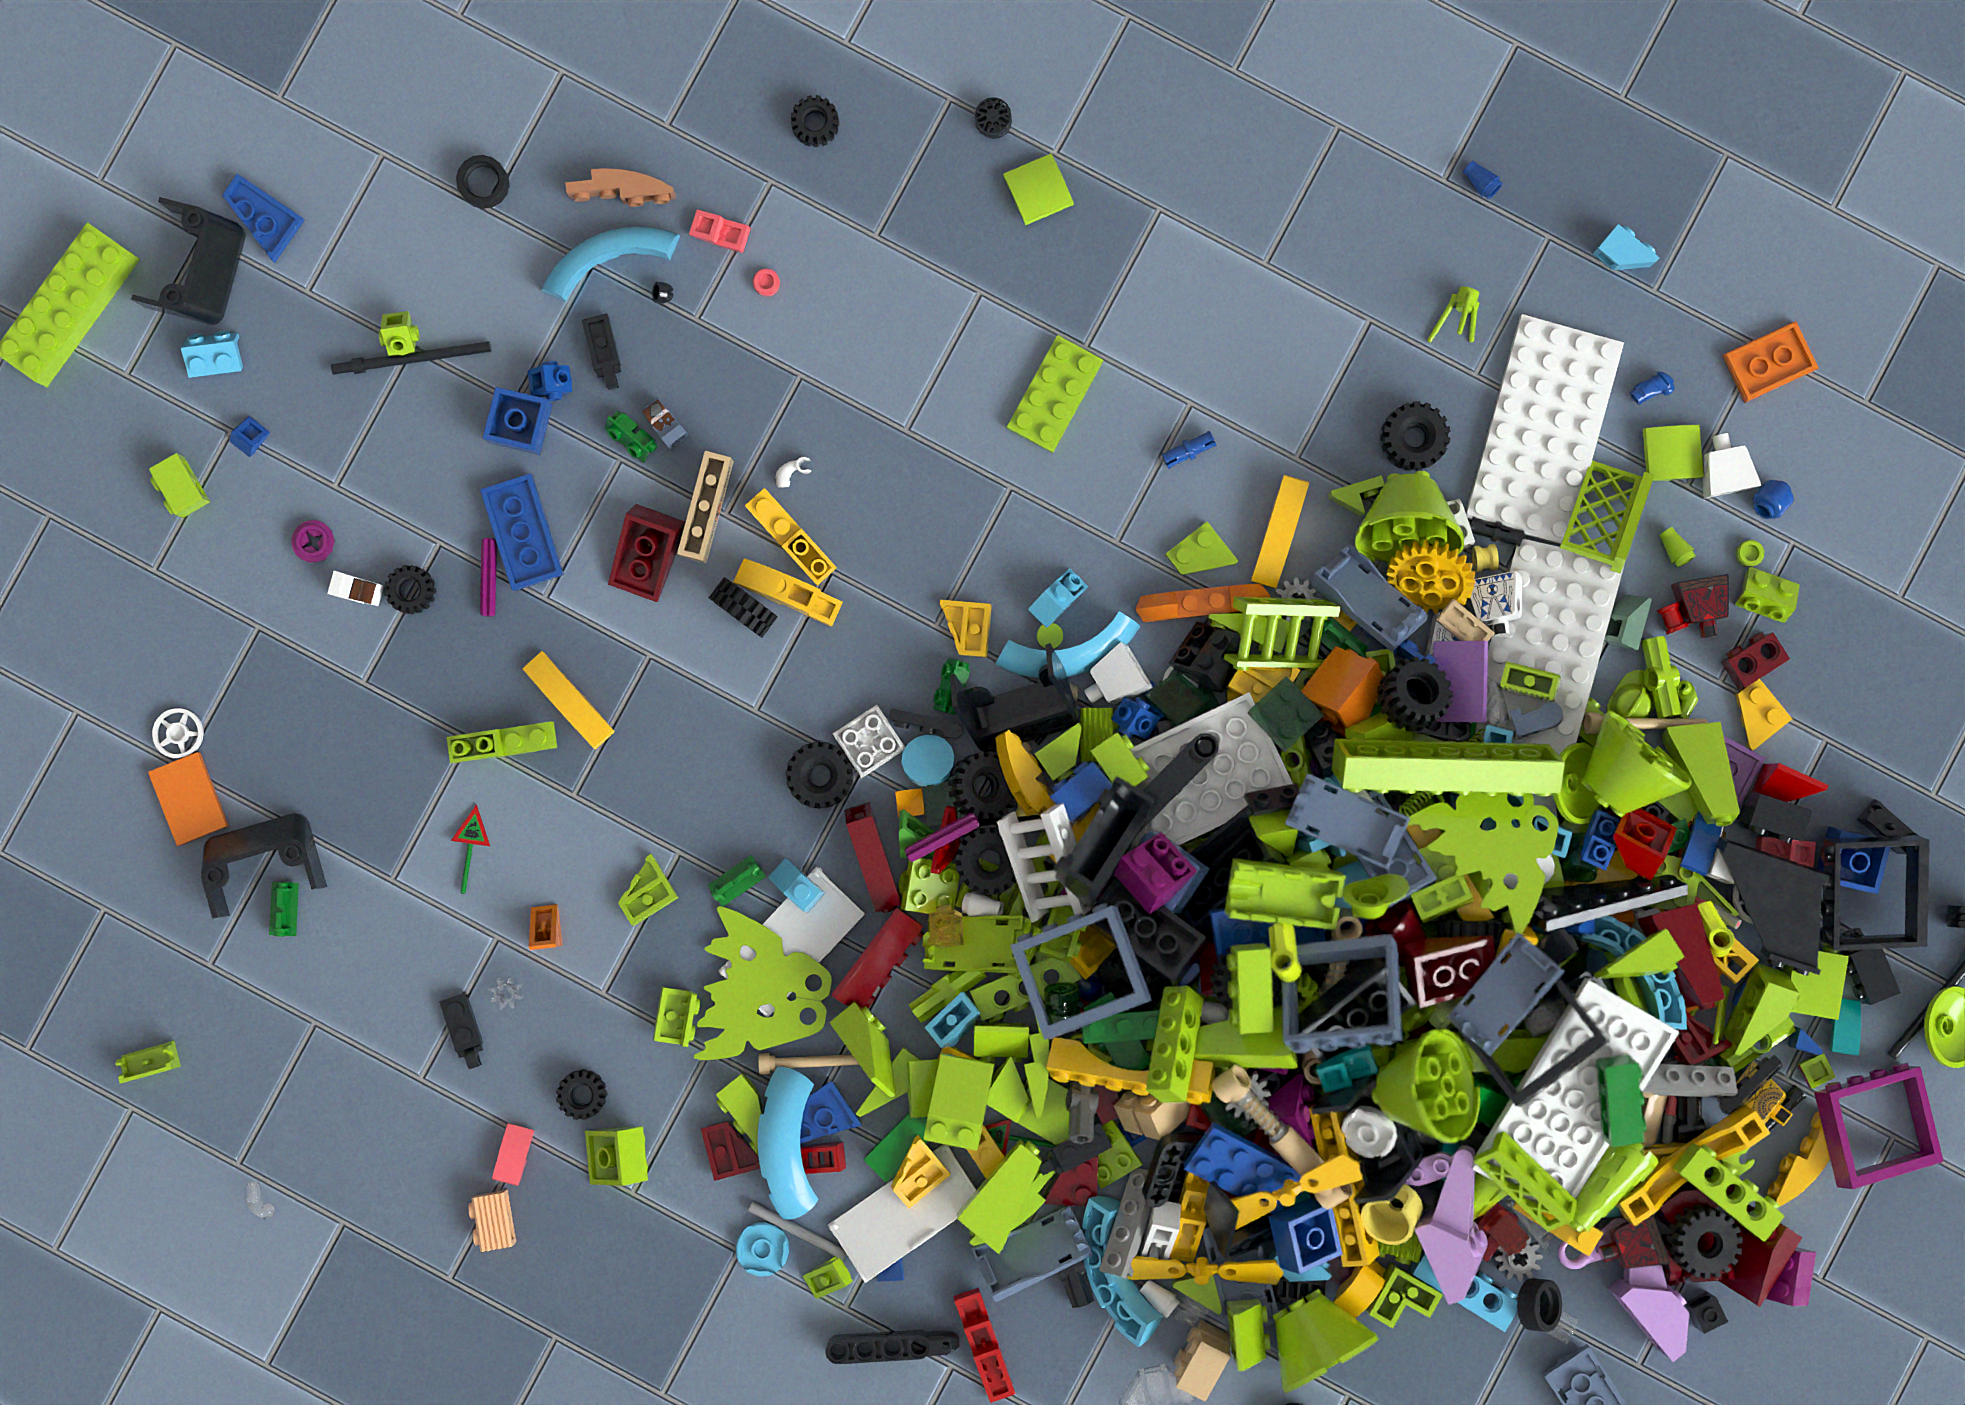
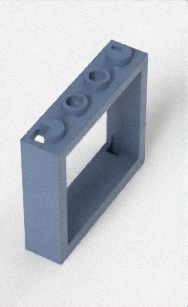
M1107 903L1099 905L1092 909L1093 913L1085 917H1083L1082 913L1067 918V924L1059 927L1057 923L1041 928L1043 933L1033 936L1032 933L1022 935L1016 938L1018 943L1010 945L1044 1040L1057 1037L1151 1001L1117 907H1108ZM1107 918L1135 993L1051 1025L1024 950Z
M1391 935L1296 945L1298 962L1301 966L1386 957L1389 1026L1299 1034L1297 979L1293 982L1282 981L1284 1042L1291 1051L1305 1053L1313 1048L1334 1050L1337 1046L1344 1045L1358 1048L1365 1046V1043L1376 1042L1380 1045H1388L1395 1040H1401L1397 944ZM1291 962L1284 963L1282 969L1289 967Z

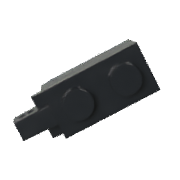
M1856 927L1843 932L1842 936H1864L1860 928ZM1883 949L1846 950V952L1842 953V955L1849 956L1846 974L1851 976L1855 986L1852 989L1858 1001H1861L1863 1004L1873 1005L1901 993Z

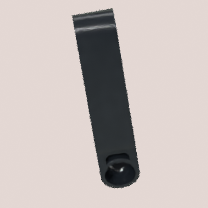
M1208 733L1197 735L1142 790L1155 800L1140 832L1216 756L1219 744L1213 735Z
M905 1330L838 1334L830 1338L825 1353L827 1359L833 1364L920 1360L926 1356L948 1355L959 1348L960 1342L958 1334L948 1330ZM919 1338L924 1340L927 1346L923 1350H916L913 1348L912 1342ZM894 1340L899 1344L900 1348L895 1352H890L885 1348V1343ZM861 1342H868L873 1350L865 1354L860 1352L858 1345ZM837 1343L842 1344L846 1352L842 1355H836L832 1352L831 1346Z

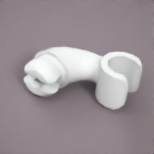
M801 457L798 460L783 464L776 472L777 487H789V478H791V474L795 470L803 474H809L811 470H802L800 466L803 461L811 460L807 457Z

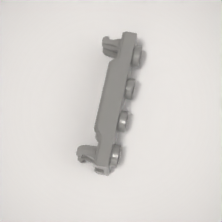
M1659 1064L1642 1091L1654 1095L1694 1097L1714 1095L1717 1098L1735 1096L1738 1093L1733 1067Z
M1136 1168L1130 1173L1099 1271L1103 1273L1113 1274L1124 1279L1127 1276L1131 1277L1133 1274L1131 1262L1138 1253L1152 1208L1147 1204L1142 1195V1188L1148 1170Z

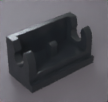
M1876 799L1857 818L1877 837L1918 835ZM1907 846L1891 847V849L1897 854H1906Z

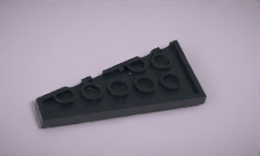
M1662 875L1660 877H1653L1651 881L1647 878L1542 888L1540 898L1530 921L1545 931H1551L1688 895V884L1677 879L1674 875Z

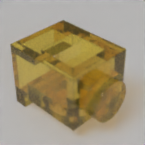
M943 905L936 907V912L929 913L930 938H928V944L937 948L964 945L961 912L952 909V906Z

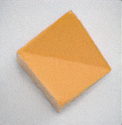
M922 788L895 791L898 818L899 812L903 809L912 816L925 815Z

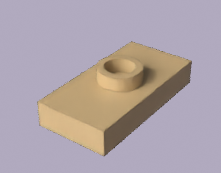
M1452 599L1435 619V621L1460 641H1489L1495 634V632L1455 599Z

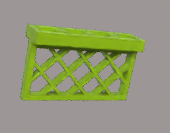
M1592 460L1591 466L1588 467L1560 548L1611 565L1610 571L1620 574L1627 559L1654 475L1644 472L1643 476H1639ZM1592 471L1603 473L1607 480L1596 483L1591 475ZM1625 480L1634 484L1631 489L1622 491L1617 482ZM1611 485L1616 494L1606 498L1600 488ZM1595 491L1600 500L1589 504L1584 494ZM1620 499L1625 509L1615 513L1610 503ZM1604 506L1609 515L1599 519L1593 509ZM1587 512L1592 522L1582 525L1577 515ZM1613 520L1618 530L1608 534L1602 524ZM1597 527L1602 536L1591 540L1585 530ZM1580 533L1586 543L1577 545L1568 542L1570 536ZM1606 541L1611 549L1610 555L1599 552L1595 545Z

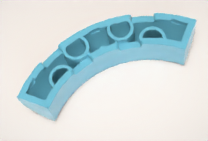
M623 227L597 234L574 247L558 262L547 277L541 291L566 302L574 287L586 275L585 273L597 264H602L610 259L619 257V255L630 253L653 255L670 260L680 235L652 227Z
M1119 611L1112 622L1091 640L1072 648L1054 651L1064 666L1067 677L1077 676L1089 672L1119 643L1122 642L1127 645L1139 630L1140 625ZM1008 640L995 665L1021 676L1039 678L1040 668L1047 664L1046 650L1027 648Z
M1487 724L1484 743H1513L1516 730ZM1507 795L1510 805L1513 807L1522 806L1524 801L1522 796ZM1536 815L1532 819V824L1536 830H1547L1549 824L1545 817ZM1513 819L1511 821L1515 828L1520 827L1519 820ZM1558 823L1557 838L1551 854L1566 858L1574 829Z
M1611 916L1595 919L1594 934L1573 935L1575 940L1597 945L1616 957H1619L1646 938L1635 928H1631ZM1671 971L1666 975L1659 972L1653 975L1635 976L1647 1002L1648 1014L1675 1029H1687L1684 999L1674 978V972Z
M777 1066L765 1092V1097L768 1098L764 1114H761L759 1117L758 1156L761 1175L767 1179L771 1191L769 1198L782 1219L788 1220L804 1215L819 1200L806 1178L800 1150V1130L803 1111L814 1084L807 1077L793 1069Z
M1091 1197L1088 1200L1082 1229L1085 1230V1237L1093 1252L1092 1256L1084 1259L1088 1280L1101 1308H1106L1115 1321L1114 1326L1128 1340L1139 1347L1153 1335L1163 1315L1147 1302L1133 1280L1099 1271L1121 1202L1110 1197Z

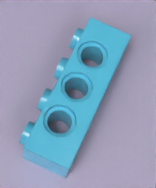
M1422 1249L1419 1263L1413 1261L1408 1270L1417 1278L1443 1293L1424 1249ZM1480 1271L1478 1275H1475L1472 1286L1464 1300L1457 1303L1505 1332L1518 1312L1517 1300L1515 1299L1517 1294L1505 1286L1500 1290L1492 1285L1494 1279ZM1488 1293H1494V1302L1491 1305H1484V1296Z

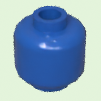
M1778 480L1766 481L1753 496L1754 510L1764 519L1780 518L1794 501L1790 486L1786 482Z

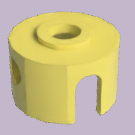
M1406 1184L1403 1185L1394 1197L1402 1201L1403 1208L1394 1207L1390 1201L1364 1204L1360 1216L1362 1224L1367 1233L1377 1241L1389 1245H1398L1405 1243L1412 1236L1417 1222L1422 1216L1423 1206L1416 1191Z

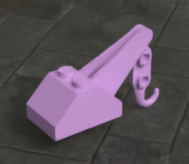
M1467 1145L1459 1147L1454 1155L1438 1152L1423 1157L1421 1163L1405 1183L1406 1185L1421 1186L1447 1177L1437 1207L1424 1212L1415 1227V1232L1448 1305L1464 1300L1488 1245L1483 1230H1479L1476 1222L1473 1221L1475 1170L1472 1167L1476 1154L1474 1149Z
M1616 1217L1600 1229L1603 1235L1590 1256L1582 1252L1574 1260L1567 1258L1565 1248L1568 1244L1563 1241L1558 1249L1560 1262L1567 1268L1580 1269L1588 1263L1602 1260L1598 1246L1611 1243L1609 1230L1627 1222V1220ZM1662 1265L1624 1269V1279L1619 1278L1608 1290L1658 1351L1672 1362L1676 1361L1686 1352L1689 1312L1683 1305L1687 1302L1676 1290L1674 1291L1669 1285L1667 1286Z

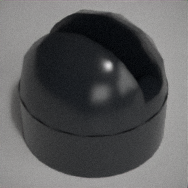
M655 282L652 289L653 301L655 303L670 302L674 295L671 293L673 287L665 282Z

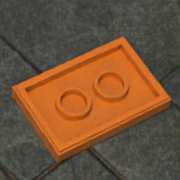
M1796 321L1722 355L1744 403L1819 369Z
M200 752L148 772L177 846L184 845L229 826Z

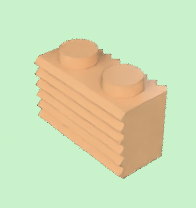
M508 1190L475 1195L468 1206L470 1218L475 1219L477 1229L473 1230L475 1246L479 1245L480 1252L512 1247L516 1243Z

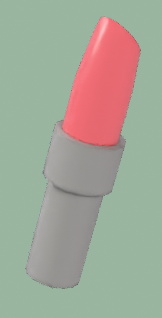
M1695 897V903L1698 905L1707 902V900ZM1717 904L1714 905L1724 923L1734 929L1740 926L1741 919L1726 912L1724 908Z
M1671 1095L1667 1097L1665 1113H1663L1661 1142L1666 1144L1672 1143L1673 1129L1677 1118V1098Z

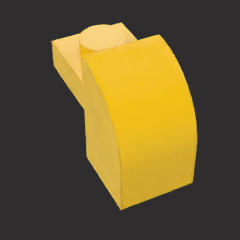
M1376 1260L1368 1266H1355L1352 1275L1339 1286L1333 1302L1354 1318H1357L1373 1302L1386 1281L1383 1279L1386 1269Z

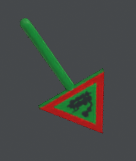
M477 804L451 839L454 842L468 843L461 894L466 893L473 844L490 846Z
M1011 1119L985 1125L1004 1156H1006L1008 1140L1018 1142L1021 1139L1024 1143L1030 1141L1034 1145L1049 1148L1056 1146L1051 1142L1009 1135Z

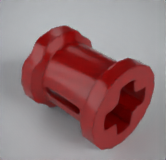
M1679 601L1656 610L1657 614H1661L1664 621L1666 635L1689 626L1688 622H1684L1681 615Z

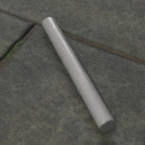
M752 1202L748 1209L749 1212L844 1260L846 1256L844 1249L790 1220L782 1219L777 1213L755 1202Z

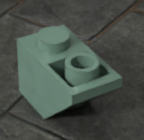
M1625 595L1613 606L1604 642L1615 647L1638 650L1652 599Z

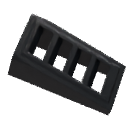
M1284 1276L1279 1279L1283 1281L1282 1295H1277L1278 1284H1271L1276 1302L1292 1304L1301 1298L1307 1302L1305 1296L1311 1293L1312 1284L1316 1285V1290L1319 1289L1325 1296L1326 1280L1294 1282L1293 1296H1289V1281ZM1300 1283H1305L1304 1297H1300ZM1269 1291L1268 1300L1272 1301L1271 1294Z

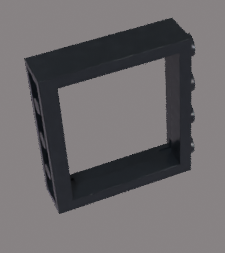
M1918 835L1824 839L1821 858L1824 862L1823 872L1829 875L1826 886L1822 885L1823 900L1821 901L1820 912L1823 916V921L1819 933L1822 946L1833 951L1927 947L1930 840ZM1907 846L1905 934L1839 937L1841 849Z
M1561 976L1554 984L1587 1025L1593 1036L1520 1091H1518L1493 1056L1488 1055L1456 1026L1513 1104L1518 1108L1524 1106L1610 1042V1039Z

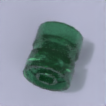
M1573 833L1566 858H1563L1562 875L1571 881L1592 882L1598 875L1597 867L1580 860L1586 833Z
M1058 982L1044 988L1045 1006H1048L1046 1013L1051 1025L1081 1014L1080 1007L1078 1006L1080 1003L1078 985L1071 982Z

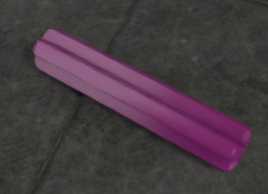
M483 538L481 540L480 615L484 617L495 616L497 542L494 538Z
M969 813L909 845L904 849L905 854L911 862H914L979 827V821L974 813Z

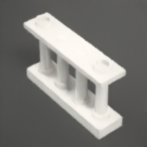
M1057 804L1041 814L1042 819L1019 822L1016 812H1011L997 821L999 833L1005 844L1025 903V909L1031 922H1036L1048 913V908L1071 905L1074 915L1080 913L1085 915L1092 909V907L1081 902L1067 888V895L1045 898L1040 883L1057 881L1055 878L1056 871L1050 870L1036 873L1031 859L1054 855L1056 862H1058L1061 856L1066 858L1074 850L1077 842L1064 804ZM1046 830L1050 844L1027 847L1023 833Z

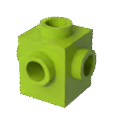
M409 311L382 314L379 340L381 346H386L388 356L406 355L415 352L416 341L420 340L417 325L412 324Z

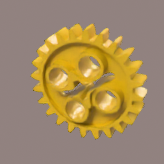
M1424 540L1423 546L1413 541L1412 548L1404 545L1402 551L1397 550L1395 557H1391L1387 570V582L1417 607H1422L1426 614L1429 609H1433L1436 615L1439 609L1443 610L1452 599H1455L1462 605L1466 604L1467 598H1471L1472 590L1474 589L1475 572L1471 571L1472 563H1465L1466 555L1457 556L1459 549L1449 551V544H1445L1442 548L1439 547L1438 541H1435L1433 546L1429 545L1427 540Z

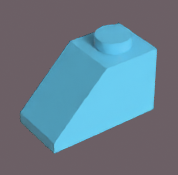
M786 857L768 877L785 896L807 913L826 893Z
M961 992L925 1026V1029L941 1048L952 1047L973 1028L980 1011L968 996Z

